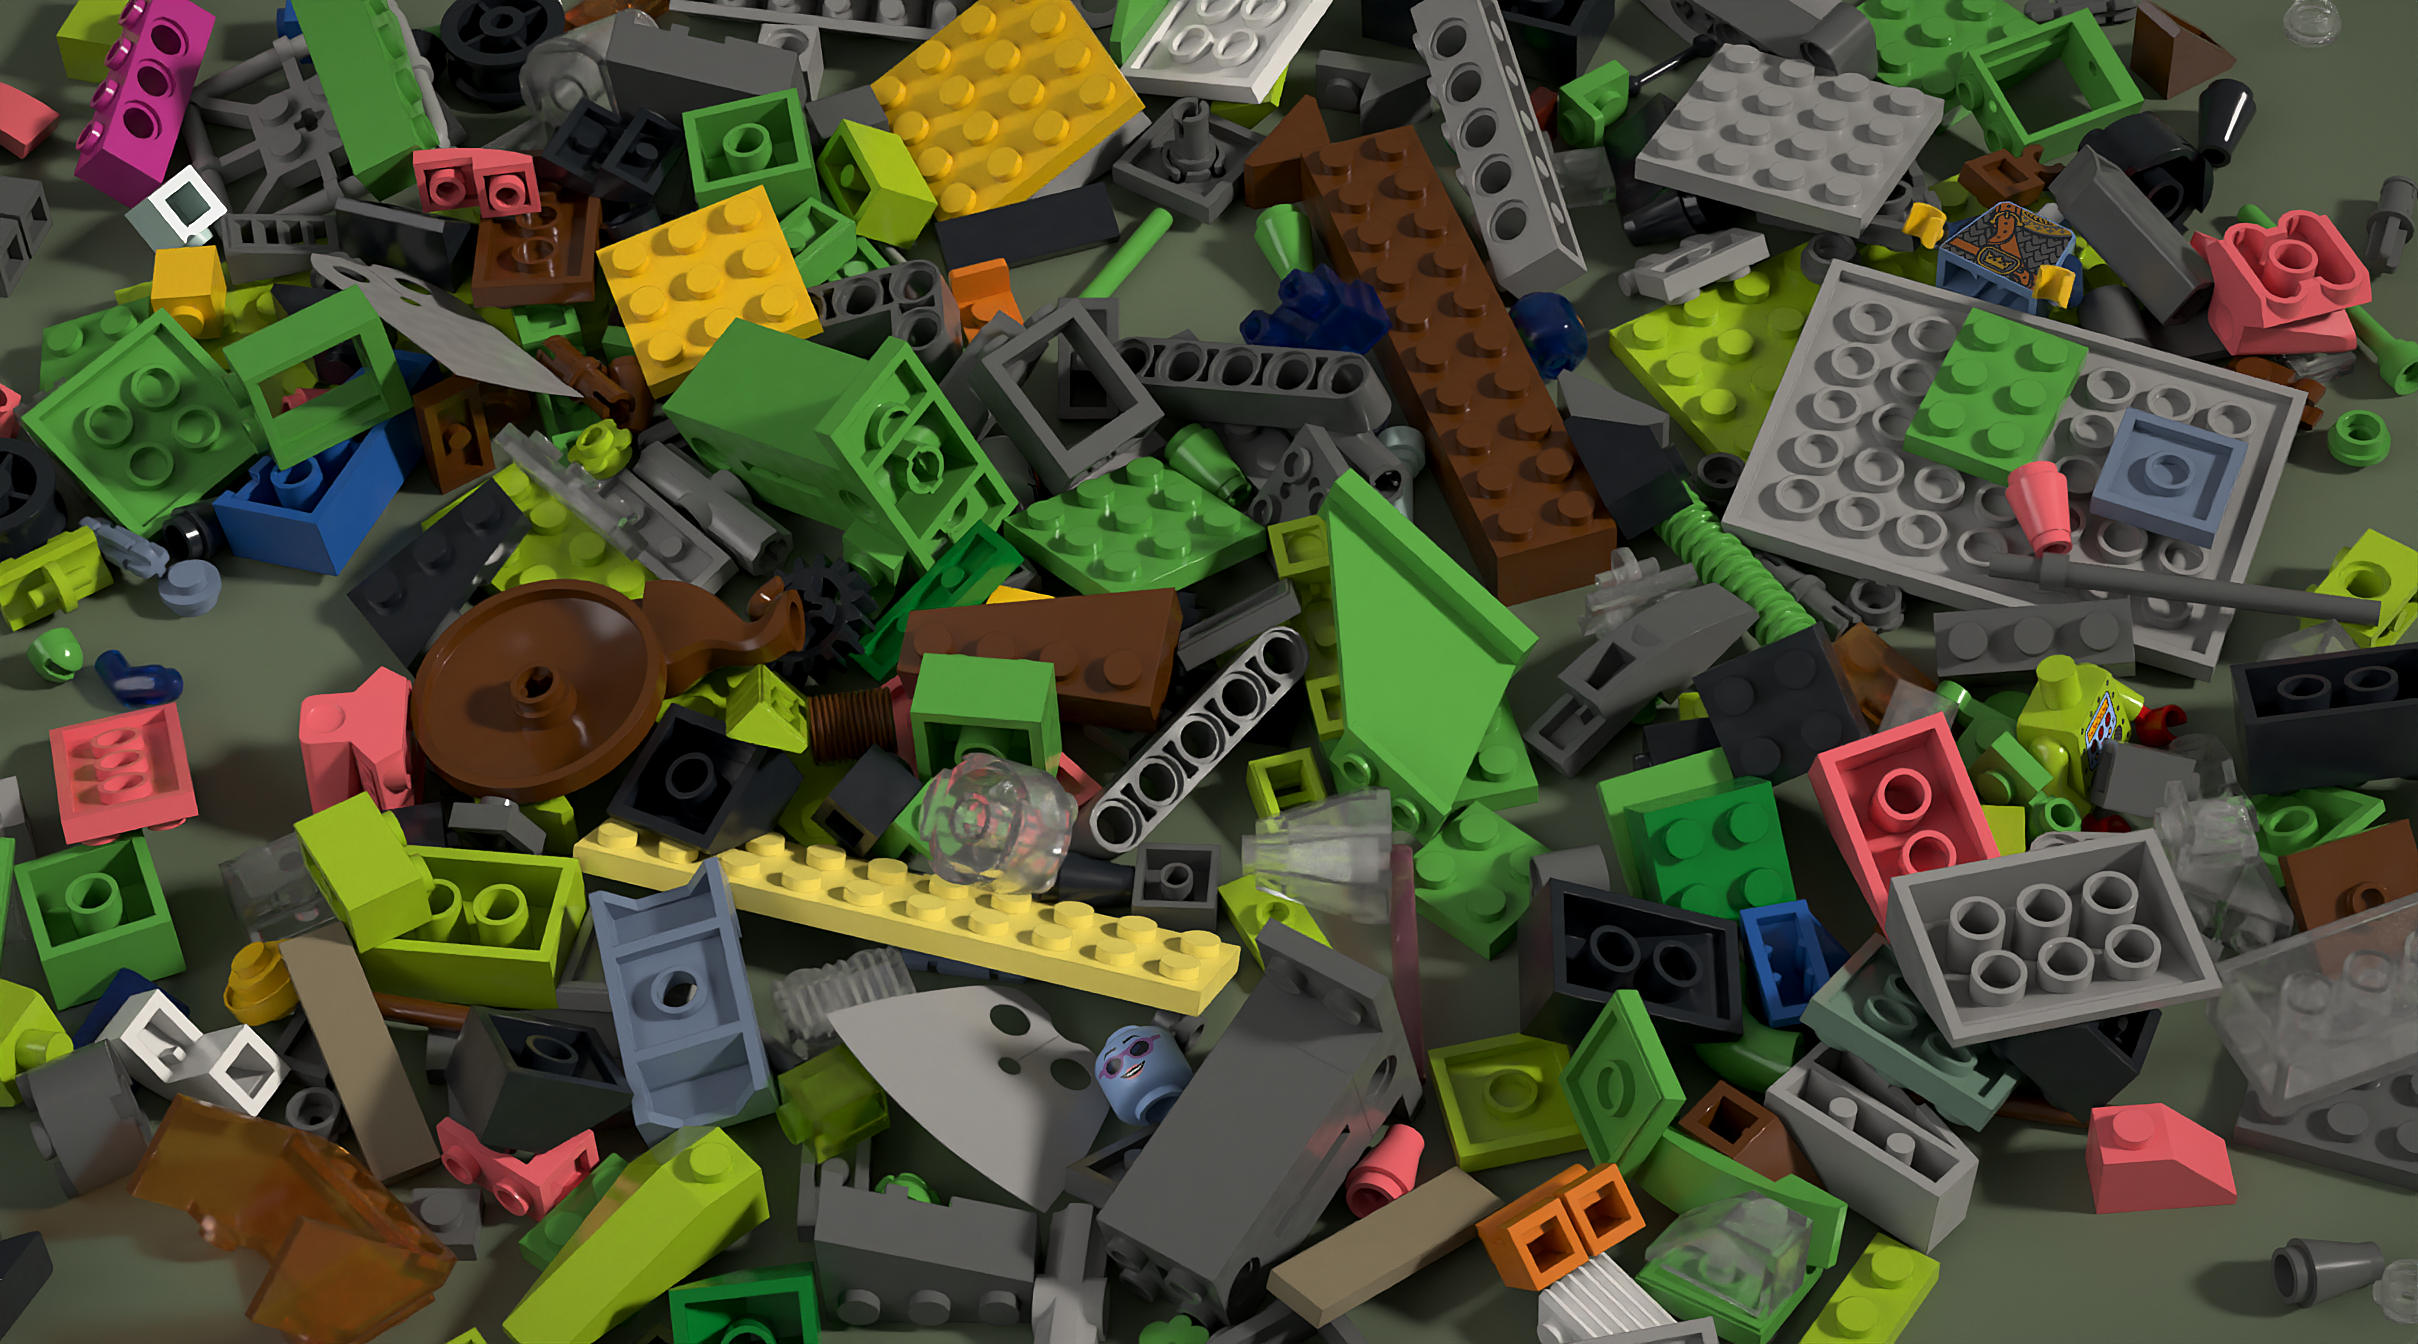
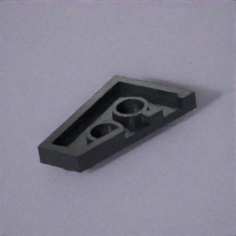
M491 477L346 595L411 675L416 678L422 661L432 645L454 621L462 616L459 611L476 588L491 583L533 525Z

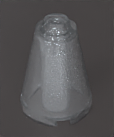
M633 8L621 10V12L634 14V23L659 29L656 22L645 12ZM617 12L544 40L536 45L528 54L526 64L521 67L519 74L521 94L532 117L541 126L546 121L554 128L561 126L582 96L620 116L605 62Z

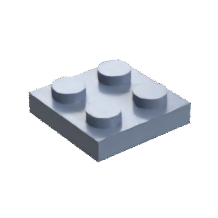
M2127 407L2091 496L2088 512L2211 550L2245 461L2249 443Z

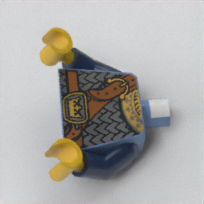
M1920 202L1913 204L1901 231L1907 235L1921 238V244L1924 247L1939 250L1936 275L1937 288L2043 318L2049 316L2054 306L2071 310L2082 302L2083 266L2081 261L2074 256L2076 236L2071 230L2072 225L2059 212L2056 203L2045 204L2035 214L2012 202H1999L1983 215L1980 214L1952 223L1946 221L1947 216L1941 210L1931 205Z

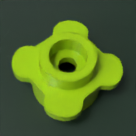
M613 419L602 420L589 426L579 435L576 445L568 452L567 459L572 465H583V470L587 475H591L598 480L607 479L621 471L629 462L632 456L630 443L633 435L627 428L617 429V424Z

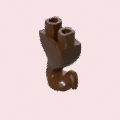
M778 575L774 576L749 599L747 614L751 622L748 623L743 621L717 596L697 585L676 580L645 581L643 598L632 599V601L639 606L649 619L665 654L667 684L663 700L680 696L695 686L705 676L722 668L757 666L758 664L772 662L785 654L801 651L805 642V619L798 591L795 589L783 591V580Z

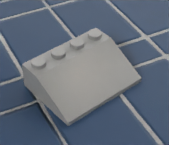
M2154 828L1891 877L1885 922L1886 933L1905 982L1952 1048L2222 995L2223 986Z

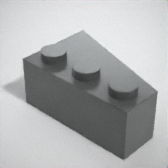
M617 11L605 62L620 117L631 122L640 108L643 107L684 130L682 113L791 88H797L802 110L804 111L807 91L798 52L725 36L724 44L688 36L690 27L672 23L670 31L636 24L634 23V14Z
M821 1170L814 1244L828 1321H845L854 1325H867L873 1322H916L926 1326H936L945 1322L987 1323L1000 1327L1009 1326L1014 1323H1032L1034 1284L1037 1274H1041L1043 1258L1038 1213L955 1196L951 1197L949 1207L907 1199L909 1187L890 1183L886 1184L884 1194L842 1186L843 1174Z

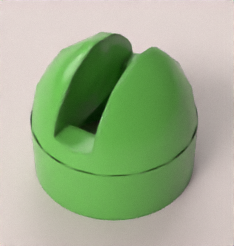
M55 628L43 633L32 642L27 650V658L37 673L45 680L54 683H62L73 679L75 671L81 669L84 661L81 646L68 628Z

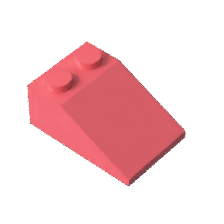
M1943 711L1819 753L1807 773L1830 833L1889 944L1890 941L1885 930L1891 877L2001 857Z

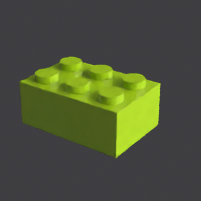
M416 845L403 847L409 857L419 853L431 873L435 889L428 892L427 897L433 920L361 954L353 945L371 991L446 1003L531 1010L558 1009L555 991L589 908L579 858Z

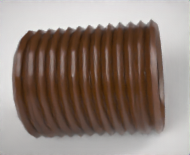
M887 686L884 689L879 687L878 690L873 688L871 691L869 689L865 691L860 689L858 693L854 690L852 693L849 691L845 694L840 692L839 695L834 693L832 696L828 693L826 697L823 694L820 697L816 695L813 698L807 697V717L815 765L818 766L820 763L828 765L829 762L835 764L836 761L841 763L843 760L847 763L849 759L853 762L855 759L860 760L874 743L885 752L898 754L891 692Z

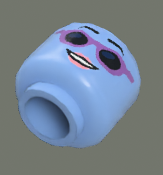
M1130 1025L1114 1032L1108 1038L1105 1047L1097 1057L1094 1069L1095 1077L1117 1117L1127 1124L1141 1125L1143 1127L1156 1121L1162 1122L1194 1076L1172 1034L1158 1026L1139 1027Z

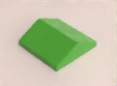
M2334 786L2301 789L2296 794L2285 797L2259 794L2252 797L2197 841L2199 852L2252 892L2260 894L2285 886L2277 857L2362 831L2386 810L2382 799Z

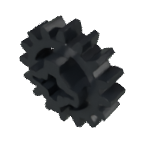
M818 553L813 565L810 566L800 556L795 558L792 573L786 575L777 568L773 575H778L783 580V591L790 589L798 591L804 609V646L799 652L785 654L772 662L764 664L771 672L776 671L784 679L788 680L796 689L803 688L808 676L820 686L826 684L827 670L832 667L842 674L848 671L844 658L849 653L863 655L865 649L858 642L860 635L870 634L875 631L876 626L866 615L878 609L877 602L868 595V592L872 589L871 585L844 559L839 557L833 563L824 553ZM838 591H839L841 600H839V599L836 597Z

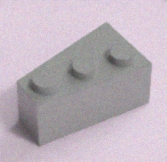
M1821 1041L1766 1090L1763 1107L1779 1118L1828 1192L1847 1203L1848 1207L1924 1255H1927L1965 1219L1979 1160L1926 1103L1917 1106L1901 1088L1884 1081L1869 1063L1849 1051L1834 1049Z

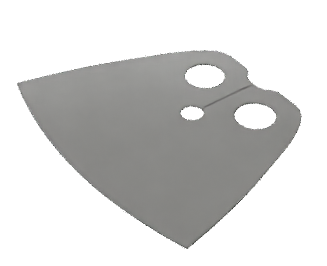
M982 985L934 990L875 1000L824 1014L864 1068L912 1118L974 1169L1044 1214L1065 1188L1066 1167L1085 1158L1111 1106L1094 1074L1097 1056L1087 1047L1078 1043H1072L1062 1037L1054 1029L1049 1013L1030 996L1015 988ZM998 1005H1009L1019 1009L1029 1020V1031L1021 1036H1011L1003 1033L991 1022L990 1010ZM1004 1057L1012 1058L1018 1062L1021 1071L1016 1075L1007 1074L1001 1070L998 1061ZM1058 1059H1070L1078 1062L1089 1072L1091 1078L1090 1085L1083 1090H1071L1063 1087L1052 1077L1050 1071L1051 1064Z

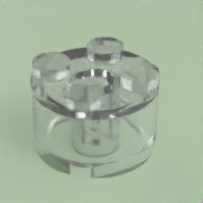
M970 753L960 757L965 759V761L958 764L952 770L944 768L929 785L919 815L920 840L928 842L933 860L927 859L932 870L939 877L950 883L990 893L1028 895L1031 893L1041 894L1047 892L1057 879V871L1062 865L1070 845L1072 825L1078 815V805L1074 796L1066 792L1059 781L1043 769L986 753Z

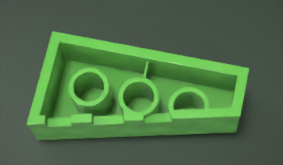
M291 0L354 176L379 202L416 184L413 151L435 149L436 146L440 145V141L432 123L425 115L421 101L423 95L414 76L397 16L389 9L387 0Z

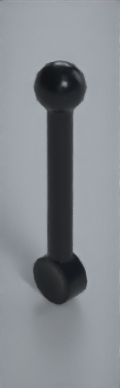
M1700 34L1694 37L1692 46L1637 77L1629 75L1628 98L1636 97L1641 92L1642 86L1697 56L1702 58L1712 56L1715 51V41L1704 34Z

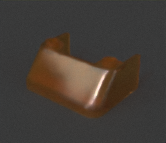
M179 1093L175 1095L125 1189L133 1197L186 1211L201 1225L198 1234L205 1241L220 1249L234 1252L238 1245L255 1249L271 1266L245 1316L253 1323L294 1333L307 1344H352L443 1287L458 1261L456 1255L344 1148L323 1137Z

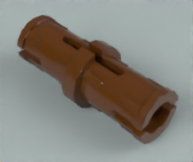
M562 335L551 336L542 343L556 355V358L552 359L546 352L538 349L536 360L563 380L566 385L584 396V398L568 396L573 402L581 405L586 404L601 420L613 419L617 426H621L629 420V417L616 407V403L619 402L624 408L633 413L636 405L635 398L609 378V372L605 365L594 357H585Z

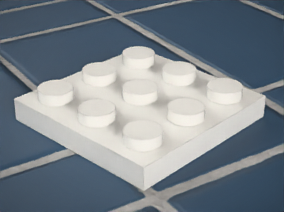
M1170 0L1122 65L1120 71L1136 93L1260 104L1333 0Z

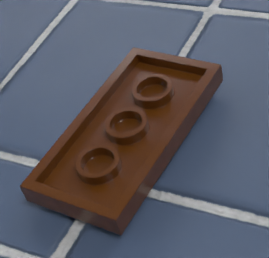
M545 149L511 152L532 156L535 169L540 155ZM535 174L541 202V212L482 219L481 215L471 284L474 308L496 307L510 309L519 305L554 303L568 306L578 302L594 301L599 260L596 251L600 250V226L603 220L605 199L573 191Z

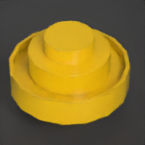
M292 938L265 943L261 941L253 942L244 947L233 959L231 964L232 971L223 998L224 1005L242 1024L258 1026L269 1021L280 1020L295 1011L299 999L278 948L279 943Z

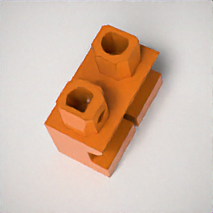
M1576 1163L1478 1222L1475 1226L1478 1230V1236L1491 1262L1495 1264L1505 1286L1539 1292L1589 1261L1588 1256L1596 1257L1643 1228L1646 1224L1616 1163H1601L1590 1171Z

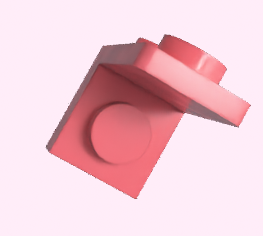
M445 1117L436 1126L443 1152L441 1160L452 1176L464 1184L470 1185L475 1182L493 1193L500 1204L512 1214L517 1216L527 1214L538 1222L600 1165L594 1133L590 1129L545 1154L534 1153L532 1160L526 1165L510 1154H502L488 1149L479 1143L474 1132L449 1117Z

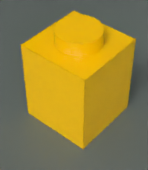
M216 245L156 249L150 298L154 313L163 307L194 340L222 338L227 287Z

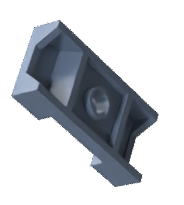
M715 856L703 860L687 885L637 900L602 890L588 894L626 1081L634 1093L631 1105L635 1125L648 1148L651 1149L683 1126H719L724 1128L781 1111L768 1052L760 1036L739 938H742L733 894L729 879L718 857ZM682 983H690L697 986L694 997L687 1004L681 1007H668L664 1005L666 994L674 986Z

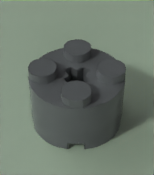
M108 1038L97 1043H89L15 1075L18 1089L27 1108L31 1113L37 1110L39 1112V1120L30 1123V1129L37 1147L45 1161L55 1157L59 1158L60 1161L54 1163V1168L62 1189L70 1201L145 1169L148 1165L160 1159L157 1142L143 1105L138 1106L130 1088V1085L133 1084L119 1054Z

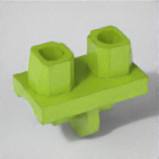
M86 525L71 533L65 531L48 539L46 545L17 559L9 558L0 563V609L7 626L13 632L59 609L65 614L78 609V600L114 583L101 556L93 530Z

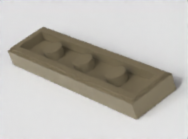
M343 921L334 922L279 943V953L377 1190L442 1165L439 1151Z
M1455 1166L1271 1269L1266 1289L1318 1329L1478 1237V1230L1475 1224L1507 1206V1203L1459 1167Z

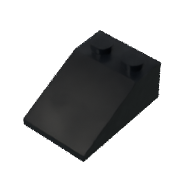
M1551 877L1518 919L1521 1035L1579 1047L1616 990H1637L1662 1045L1738 1042L1743 1037L1736 921Z

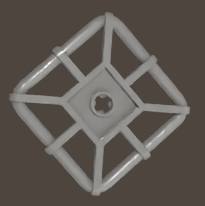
M387 0L389 9L397 16L414 76L423 95L421 101L425 115L432 123L439 137L440 145L436 146L435 149L450 148L447 122L432 86L434 73L430 62L420 55L407 18L398 8L397 3L394 0ZM303 33L290 40L285 35L273 41V48L203 81L192 90L181 129L193 162L191 166L227 209L223 215L234 214L225 185L264 166L268 175L242 214L325 215L335 210L337 197L359 199L370 193L354 175L344 180L342 179L338 167L349 163V159L318 74L309 79L305 77L300 60L309 56L310 53ZM284 68L290 85L289 89L268 96L262 102L255 105L220 99ZM203 122L253 130L256 140L220 158L215 157ZM315 124L318 125V128L308 132V129L310 127H312ZM322 176L324 180L323 190L276 212L289 191ZM218 218L213 222L216 234L223 242L220 219Z

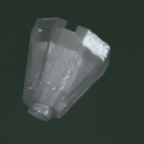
M1359 786L1255 820L1254 835H1242V875H1254L1255 889L1362 924H1390L1392 897L1390 790L1387 786Z

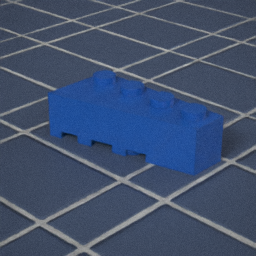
M392 349L411 399L412 395L444 380L437 360L431 355ZM363 367L345 383L365 374ZM412 407L282 472L272 457L267 455L262 457L248 470L252 480L236 494L226 490L212 503L234 556L338 576L424 454L415 408Z

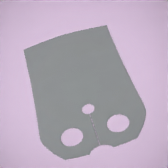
M312 253L310 261L313 268L341 290L357 284L381 319L456 375L527 391L584 398V396L566 385L563 380L522 350L468 305L445 290L405 271L372 264L373 266H363L340 257ZM341 266L353 270L366 277L369 283L350 279L337 272L333 267ZM401 278L414 282L427 289L431 294L424 295L412 291L399 284L395 279ZM400 297L409 298L417 302L420 306L411 305L403 301Z

